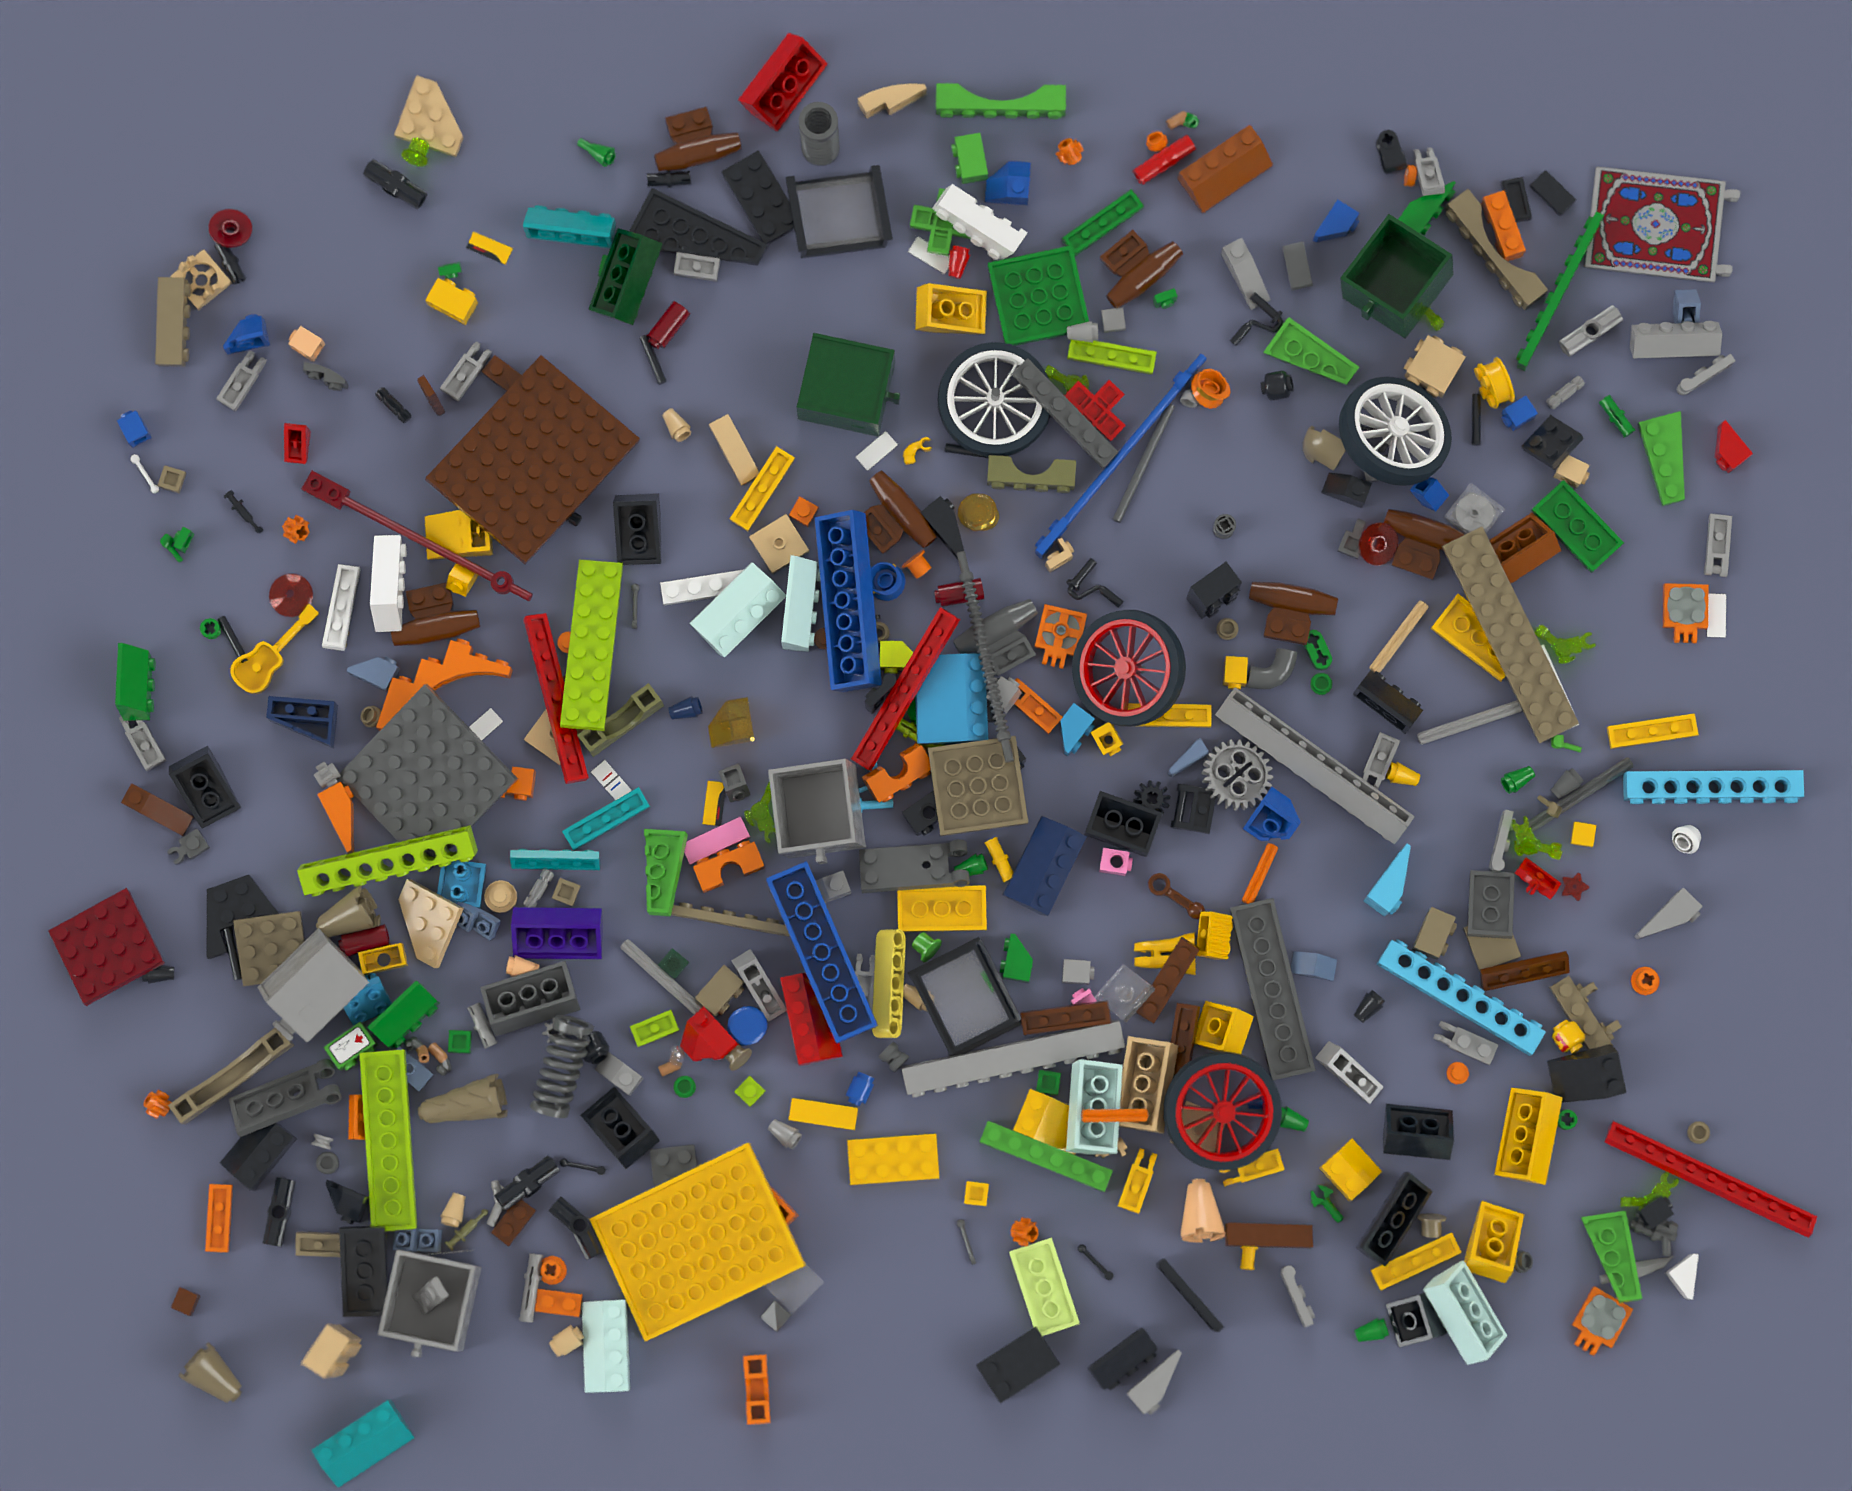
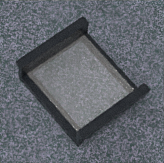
M880 165L871 166L870 171L867 173L795 182V176L786 177L797 247L801 259L886 248L887 242L893 239Z
M979 937L908 972L949 1056L966 1053L1022 1025L1021 1017L983 941Z

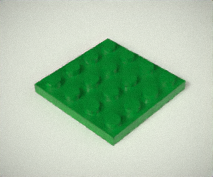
M1072 245L987 263L1004 343L1016 346L1067 335V326L1089 322Z

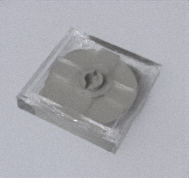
M1470 483L1443 518L1464 534L1481 526L1485 533H1487L1505 511V508L1474 484Z

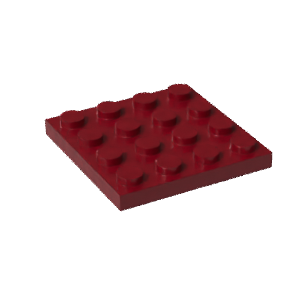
M127 888L48 930L85 1006L94 1003L165 964Z

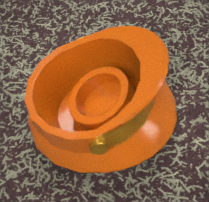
M1205 369L1198 372L1191 381V389L1195 399L1206 408H1217L1223 403L1224 399L1230 396L1229 384L1222 374L1216 370Z

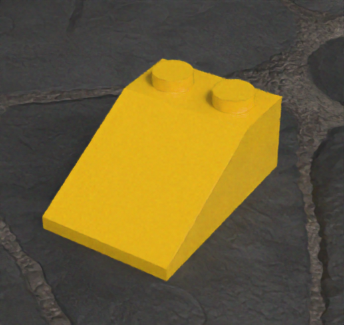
M931 283L917 287L915 330L933 333L985 334L987 291Z
M1030 1089L1013 1131L1066 1152L1069 1105Z
M1484 1201L1480 1202L1464 1259L1471 1273L1506 1283L1514 1270L1524 1214Z

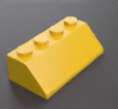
M1511 1088L1494 1175L1546 1185L1563 1097L1547 1092Z

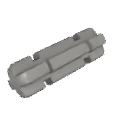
M1576 376L1572 379L1571 383H1567L1555 395L1549 397L1546 403L1551 409H1555L1559 406L1560 402L1563 403L1576 390L1581 389L1585 385L1584 380L1580 376Z
M543 869L540 874L541 878L537 879L529 892L530 896L523 903L525 907H536L538 904L537 900L541 899L548 887L547 883L551 882L554 877L553 872Z

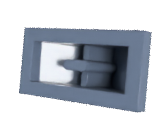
M1293 951L1290 968L1292 974L1334 981L1337 959L1318 953Z

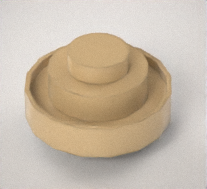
M503 880L491 883L484 894L488 908L496 913H506L512 910L518 899L514 886Z

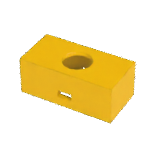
M403 943L358 952L361 970L364 975L408 966ZM382 953L390 956L391 960L387 966H381L378 963V957Z

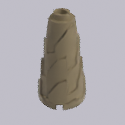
M492 1074L486 1076V1078L453 1089L446 1094L426 1099L418 1107L420 1120L424 1119L425 1122L430 1124L445 1121L501 1119L507 1117L508 1109L502 1110V1105H507V1098L501 1078L497 1079L499 1075Z

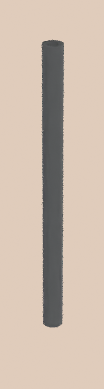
M1169 404L1159 419L1113 517V520L1118 523L1121 522L1175 408L1174 405Z

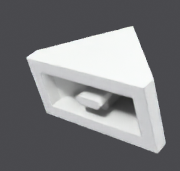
M1689 1254L1665 1272L1684 1299H1693L1698 1254Z

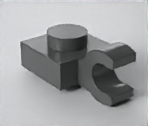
M1357 519L1353 531H1345L1338 552L1355 559L1359 558L1366 538L1361 536L1366 521Z

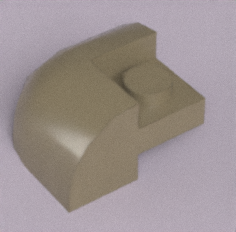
M1310 426L1303 440V452L1306 458L1312 464L1317 460L1334 471L1346 452L1342 440L1324 429L1322 432L1314 430L1315 427Z

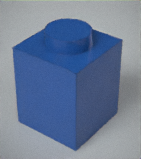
M1524 396L1504 408L1501 413V419L1507 428L1510 427L1512 431H1515L1534 419L1538 412L1528 397Z
M128 411L120 416L121 419L117 420L126 440L132 448L152 438L137 411Z
M1432 477L1421 483L1414 484L1410 489L1422 506L1435 512L1449 496L1438 480Z

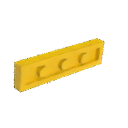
M776 446L730 517V521L749 531L792 465L795 457Z
M1129 703L1128 710L1139 708L1141 705L1140 703ZM1173 704L1158 719L1138 726L1211 728L1212 705Z
M1695 713L1607 727L1610 749L1699 735Z
M1451 1232L1389 1261L1386 1267L1380 1265L1370 1271L1381 1291L1462 1252Z

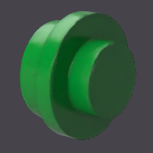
M1318 673L1312 677L1310 687L1314 693L1325 695L1332 688V680L1327 674Z
M681 1076L674 1082V1091L681 1098L691 1097L696 1090L695 1081L689 1076Z

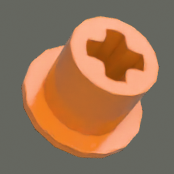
M921 550L901 566L903 569L907 567L916 579L931 569L930 564L923 556L925 550Z
M1640 967L1631 976L1632 988L1640 995H1650L1659 987V976L1650 967Z
M556 1256L544 1258L540 1272L542 1281L549 1285H556L562 1282L567 1273L565 1262Z

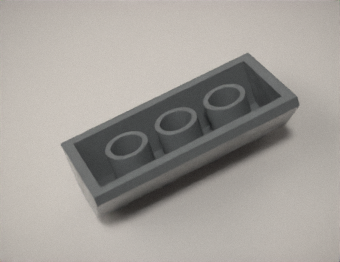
M566 961L480 987L489 1023L495 1037L553 1019L556 1015H566L581 1010Z

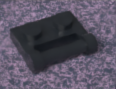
M886 674L883 678L884 683L877 690L872 688L865 695V707L871 714L885 702L893 686L896 684L894 674Z
M1177 784L1176 791H1178L1174 820L1171 821L1170 827L1210 834L1216 797L1210 798L1213 791H1205L1206 788ZM1187 793H1192L1194 795L1189 823L1182 822Z

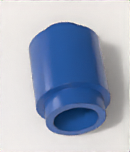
M858 1072L853 1077L847 1090L848 1102L859 1107L861 1103L866 1104L874 1086L872 1084L874 1078Z

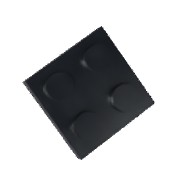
M1550 415L1525 441L1522 448L1525 452L1555 470L1584 438L1581 433Z

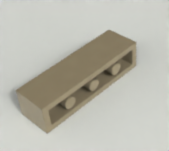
M158 277L155 364L158 366L185 367L186 362L189 361V349L186 348V340L190 338L187 318H190L191 309L190 305H187V297L191 296V284L185 278Z

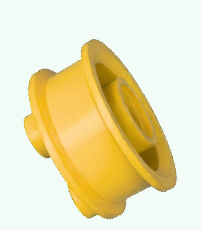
M1495 357L1493 362L1483 365L1480 363L1477 365V368H1474L1476 378L1481 384V387H1479L1481 397L1483 399L1487 398L1491 408L1496 409L1500 403L1505 401H1515L1511 379L1504 364L1498 357Z

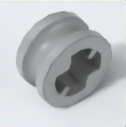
M314 1134L315 1141L311 1145L331 1150L330 1142H333V1138Z

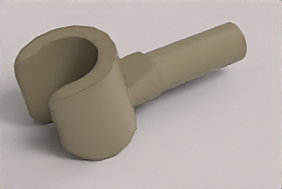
M1539 795L1537 799L1548 807L1546 813L1554 818H1558L1562 808L1555 802L1548 801L1542 795Z

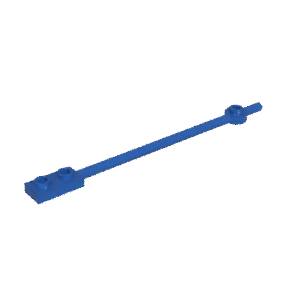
M1200 354L1184 372L1179 371L1172 380L1175 384L1065 517H1062L1060 521L1056 519L1049 527L1051 532L1047 537L1042 536L1035 544L1037 547L1035 554L1042 559L1066 531L1073 519L1178 393L1186 387L1193 375L1207 360L1203 354Z

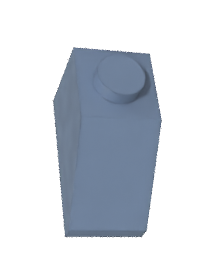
M1675 290L1673 302L1674 323L1686 321L1699 323L1701 301L1697 290Z
M385 656L384 659L376 657L350 666L347 672L349 675L388 693L392 677L396 678L400 669L396 666L397 662Z

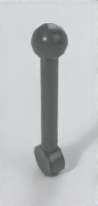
M638 584L631 586L633 591L632 629H637V593L640 589Z
M959 1219L957 1226L961 1229L971 1264L974 1265L976 1261L964 1227L966 1223L963 1219Z

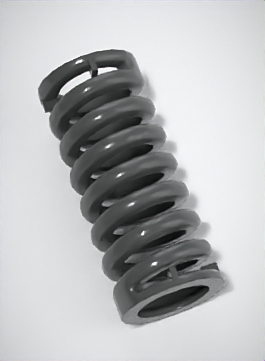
M810 103L803 108L799 116L801 151L805 159L811 164L824 166L833 162L839 154L838 116L833 107L827 103Z
M556 1015L552 1026L553 1029L558 1032L574 1035L581 1040H573L562 1035L551 1034L549 1036L551 1042L573 1047L577 1051H569L554 1045H548L546 1051L555 1056L569 1058L574 1062H566L558 1058L546 1056L542 1060L544 1064L554 1068L565 1069L570 1074H564L560 1071L544 1067L540 1069L539 1073L550 1079L564 1081L568 1085H561L547 1079H538L536 1085L546 1090L560 1092L565 1096H557L546 1091L535 1090L533 1096L541 1101L533 1100L529 1106L532 1110L546 1116L567 1118L570 1112L569 1102L574 1098L572 1091L577 1088L575 1080L580 1077L578 1069L582 1068L584 1064L582 1058L587 1054L585 1046H588L590 1043L588 1035L593 1032L594 1026L579 1018ZM568 1022H573V1023L579 1024V1025H581V1026L573 1025V1024H570V1023H568Z

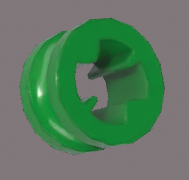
M208 618L202 621L200 631L207 639H216L221 633V626L216 620ZM212 623L215 624L214 629L216 631L213 634L211 632L206 634V626L208 624L212 626Z
M1562 1110L1559 1113L1557 1125L1563 1130L1572 1129L1577 1124V1115L1572 1110ZM1565 1113L1568 1114L1569 1118H1572V1123H1568L1570 1126H1565V1122L1561 1121V1117H1565Z

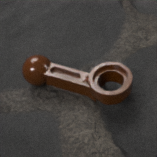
M1156 873L1150 877L1148 887L1152 894L1170 898L1186 909L1192 919H1200V913L1205 912L1202 903L1192 902L1172 889L1170 880L1165 874ZM1158 879L1166 883V887L1162 891H1157L1153 888V883Z

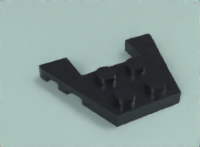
M249 874L207 889L208 959L228 953L221 931L233 927L234 920L279 914Z

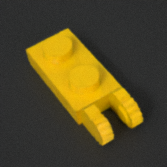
M1139 1148L1135 1162L1132 1164L1118 1207L1139 1214L1154 1172L1152 1170L1158 1154L1152 1153L1146 1169L1139 1166L1144 1156V1149Z
M1274 1149L1265 1152L1254 1162L1237 1168L1239 1177L1226 1179L1223 1181V1184L1228 1186L1237 1182L1243 1183L1285 1170L1279 1150ZM1219 1170V1171H1220V1173H1226V1172H1229L1230 1170Z

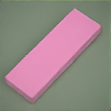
M738 817L687 841L684 853L689 864L692 865L702 858L709 857L750 838V835L742 818Z

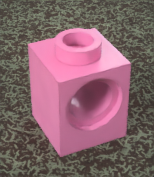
M1103 848L1099 872L1125 876L1127 871H1131L1133 858H1129L1130 852ZM1113 857H1119L1123 865L1115 868L1111 865L1110 860Z

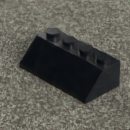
M1403 1172L1356 1249L1368 1258L1386 1267L1433 1191L1411 1173Z

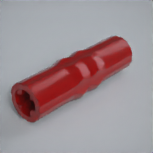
M1185 135L1133 169L1134 176L1143 185L1194 152L1196 147L1191 138Z

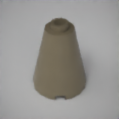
M360 885L318 917L316 928H319L327 937H333L375 928L380 925L381 917L380 914L377 916L374 909L378 907L372 895L366 888L361 889L362 886Z
M207 1342L205 1345L208 1348L205 1350L200 1348L184 1366L186 1369L185 1374L180 1372L178 1377L226 1403L230 1400L234 1402L242 1393L239 1390L242 1385L213 1345Z

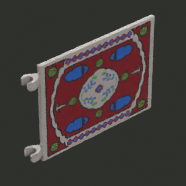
M1596 167L1591 217L1594 216L1596 211L1604 216L1587 249L1585 268L1715 283L1716 275L1729 277L1732 273V266L1717 265L1724 200L1737 202L1740 198V191L1725 190V181Z

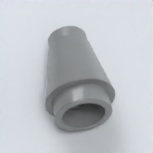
M1090 321L1067 326V337L1072 340L1093 343V341L1098 340V323Z
M776 1119L768 1127V1130L785 1148L794 1149L802 1137L798 1129Z

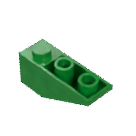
M1452 181L1444 185L1445 193L1425 195L1410 202L1398 220L1425 236L1432 226L1429 224L1433 217L1437 219L1444 208L1441 207L1445 200L1449 202L1456 191L1453 188L1456 182Z

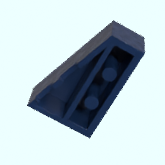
M268 696L266 718L270 722L334 748L338 704L335 701Z

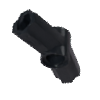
M561 1196L551 1206L549 1212L571 1230L586 1260L604 1252L590 1220ZM579 1219H583L586 1222V1228L582 1232L576 1231L574 1227L575 1222Z

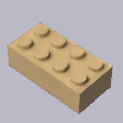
M1128 1036L1122 1071L1120 1109H1147L1148 1119L1145 1122H1119V1127L1164 1134V1099L1173 1079L1178 1045L1170 1042Z
M327 1324L302 1361V1364L323 1378L342 1376L349 1367L347 1363L349 1358L355 1357L362 1347L359 1344L362 1339L340 1324Z

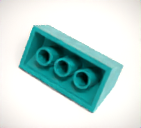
M536 205L534 208L528 207L523 222L527 238L604 248L611 247L616 227L615 218H612L609 214L600 213L596 216L590 215L587 211L571 213L564 208H556V211L547 210V207Z
M387 1400L311 1451L325 1473L339 1488L415 1437L392 1400Z

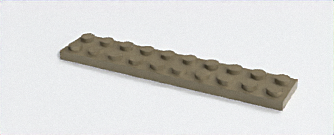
M1481 526L1443 545L1442 548L1538 743H1542L1578 725L1579 722L1483 527Z

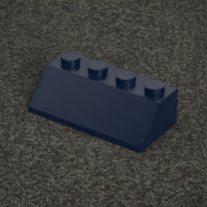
M1041 816L1003 896L1039 915L1049 916L1087 836L1068 826Z

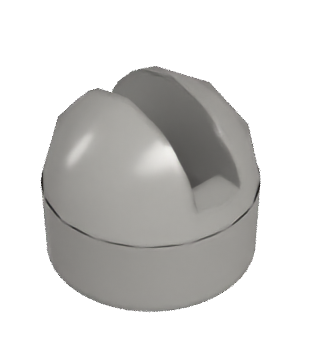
M1191 389L1186 390L1182 394L1180 402L1183 405L1191 408L1197 406L1198 401L1195 399Z

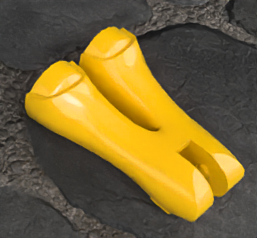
M1187 933L1164 940L1134 943V952H1151V957H1135L1134 966L1162 969L1170 955L1161 954L1172 952L1181 937L1195 945V933ZM1196 959L1193 960L1186 974L1196 975Z

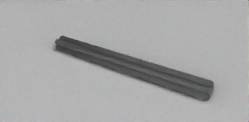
M1628 757L1558 801L1556 804L1562 808L1560 814L1633 768L1632 761ZM1546 809L1521 825L1520 830L1524 836H1528L1553 820L1554 817L1548 815Z

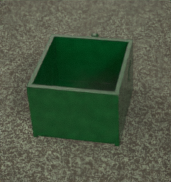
M1388 214L1341 276L1342 298L1360 309L1364 319L1369 320L1372 317L1406 339L1454 275L1453 254Z
M813 333L796 406L798 420L879 437L886 402H893V404L897 405L900 402V393L889 392L895 366V350Z

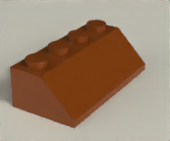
M1248 125L1180 171L1178 180L1203 214L1271 168L1273 163L1263 141L1252 126Z
M1530 513L1489 540L1510 584L1562 551L1554 531L1533 513Z

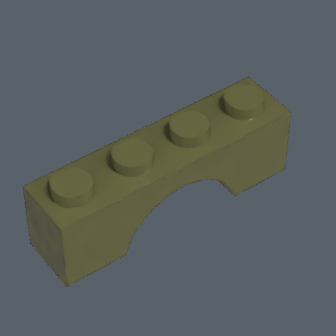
M989 455L987 485H991L993 489H1004L1005 486H1009L1018 491H1024L1026 488H1035V491L1038 492L1057 489L1058 493H1070V490L1074 491L1076 460L1054 459L1052 465L1045 472L1029 475L1016 468L1011 456Z
M648 683L634 693L623 707L606 718L605 731L583 730L577 736L592 757H594L661 709L664 704Z

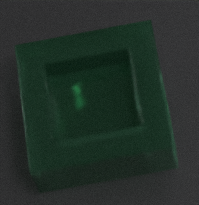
M672 948L658 966L676 980L689 964V961Z

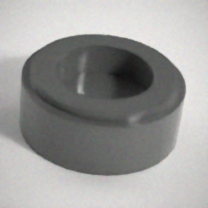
M323 1152L316 1160V1167L323 1174H333L339 1167V1159L334 1153Z

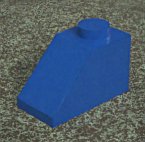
M1337 199L1315 233L1313 241L1317 243L1347 236L1349 231L1354 232L1360 223L1357 220L1359 212Z

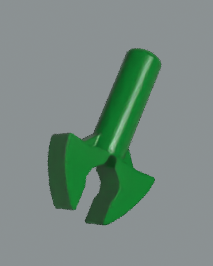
M1317 1185L1323 1191L1324 1200L1316 1197V1194L1311 1190L1310 1197L1313 1207H1316L1318 1204L1323 1205L1337 1223L1341 1222L1344 1217L1330 1201V1194L1334 1191L1326 1186Z

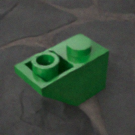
M1011 933L1010 939L1005 938L1003 951H1007L1006 960H1001L999 973H1003V979L1029 983L1033 959L1016 934Z

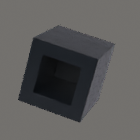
M1656 1195L1635 1210L1647 1229H1654L1674 1215L1671 1210L1673 1208L1672 1203L1667 1197L1663 1198L1662 1195Z

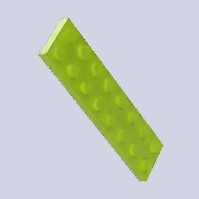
M579 560L560 721L561 728L605 731L623 563Z
M405 1050L360 1053L371 1226H385V1231L417 1229Z

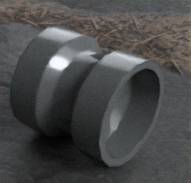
M1229 514L1219 515L1213 525L1215 536L1220 539L1230 538L1236 528L1235 519Z
M894 1041L878 1056L883 1062L889 1064V1068L893 1072H896L909 1059L905 1052H901L898 1049V1045Z

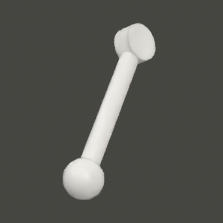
M136 454L132 455L131 461L137 465L151 486V492L158 493L159 487L154 485L141 465L140 457Z

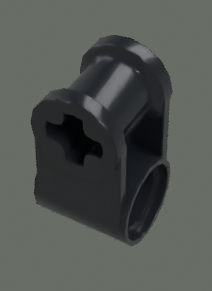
M1392 130L1382 131L1376 141V147L1384 173L1389 174L1407 168L1406 158L1396 133ZM1384 138H1386L1387 141L1391 140L1390 145H1388L1386 142L1383 143Z

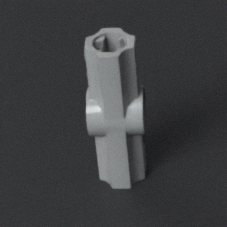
M1613 305L1561 339L1559 341L1561 349L1568 357L1572 356L1623 321L1621 313ZM1586 328H1594L1596 335H1589Z

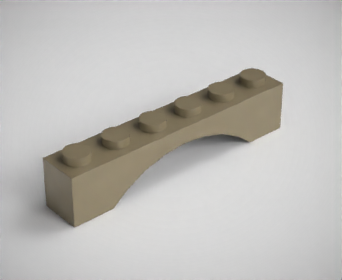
M1467 189L1447 204L1445 208L1447 211L1446 216L1452 223L1455 222L1458 225L1462 237L1466 240L1469 239L1473 244L1474 252L1479 257L1482 256L1488 270L1491 273L1495 272L1499 277V283L1503 289L1510 291L1513 295L1514 303L1526 310L1545 296L1548 289L1535 273L1512 265L1503 259L1493 248L1483 228L1482 205L1471 191Z
M274 1028L225 1068L187 1091L168 1106L179 1122L186 1125L295 1045Z

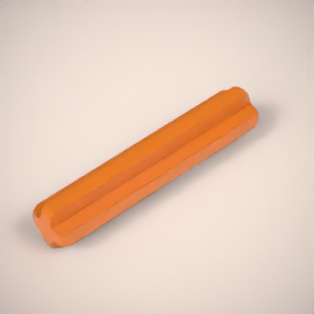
M1267 844L1242 898V902L1245 904L1255 901L1278 851L1276 845Z
M1084 1109L1081 1113V1118L1083 1122H1145L1148 1119L1147 1109Z

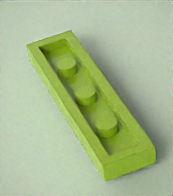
M1071 339L1067 359L1153 375L1157 352L1099 341L1091 343Z

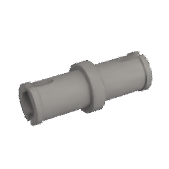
M479 1002L468 1007L467 1009L475 1024L474 1030L478 1031L484 1048L497 1044L498 1042L490 1028L489 1020L487 1021L481 1003Z

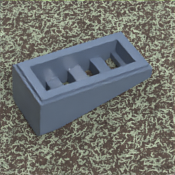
M1201 738L1197 739L1170 768L1168 772L1170 777L1177 775L1208 755L1209 751Z

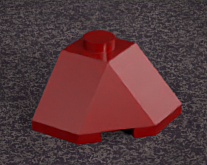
M704 1006L687 1021L680 1047L693 1061H702L704 1058H712L713 1060L723 1059L738 1045Z

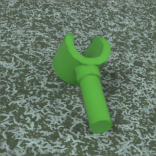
M1556 735L1551 738V746L1555 749L1565 748L1581 752L1582 747L1564 743V735Z

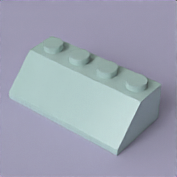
M793 555L790 557L781 643L783 649L809 652V646H814L815 633H811L812 624L816 625L817 611H813L814 603L819 601V590H816V581H821L818 562Z
M751 562L689 624L719 655L726 657L786 598V594L772 579Z
M1081 1059L1072 1063L1066 1152L1081 1154L1117 1153L1119 1122H1083L1081 1113L1084 1109H1120L1123 1065Z
M1460 1261L1440 1273L1423 1289L1467 1365L1488 1360L1507 1337L1506 1332L1465 1261Z
M627 1301L582 1302L585 1393L630 1391Z

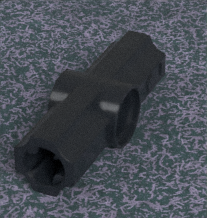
M374 159L369 161L363 172L366 178L381 186L387 194L396 199H402L417 210L424 204L428 195L427 192L409 182L406 176L396 170H390Z
M548 1155L530 1169L527 1168L514 1177L513 1182L496 1193L494 1197L500 1206L507 1211L523 1198H529L542 1187V1184L560 1172V1169Z
M276 1177L271 1205L268 1208V1219L263 1244L283 1246L287 1222L291 1215L290 1208L296 1181ZM278 1206H282L285 1210L281 1218H276L274 1215V1210Z

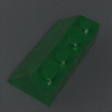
M617 228L588 310L633 325L663 243L644 235Z

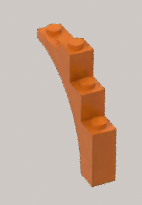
M457 638V641L450 640L443 665L440 664V660L428 657V660L421 659L414 683H411L412 679L404 676H399V679L392 677L376 728L380 731L424 684H428L436 691L445 684L476 675H494L510 679L513 670L506 661L496 659V662L489 661L487 656L475 653V656H473L474 649L469 645L470 642L459 638Z

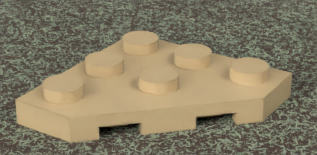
M416 75L394 135L397 138L456 157L463 140V135L437 82Z
M407 879L398 900L416 957L433 968H439L464 908L414 880Z

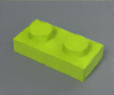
M672 1010L630 1026L638 1048L680 1031Z

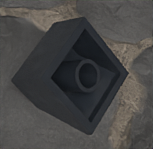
M1425 1292L1386 1304L1399 1347L1430 1340L1448 1333Z

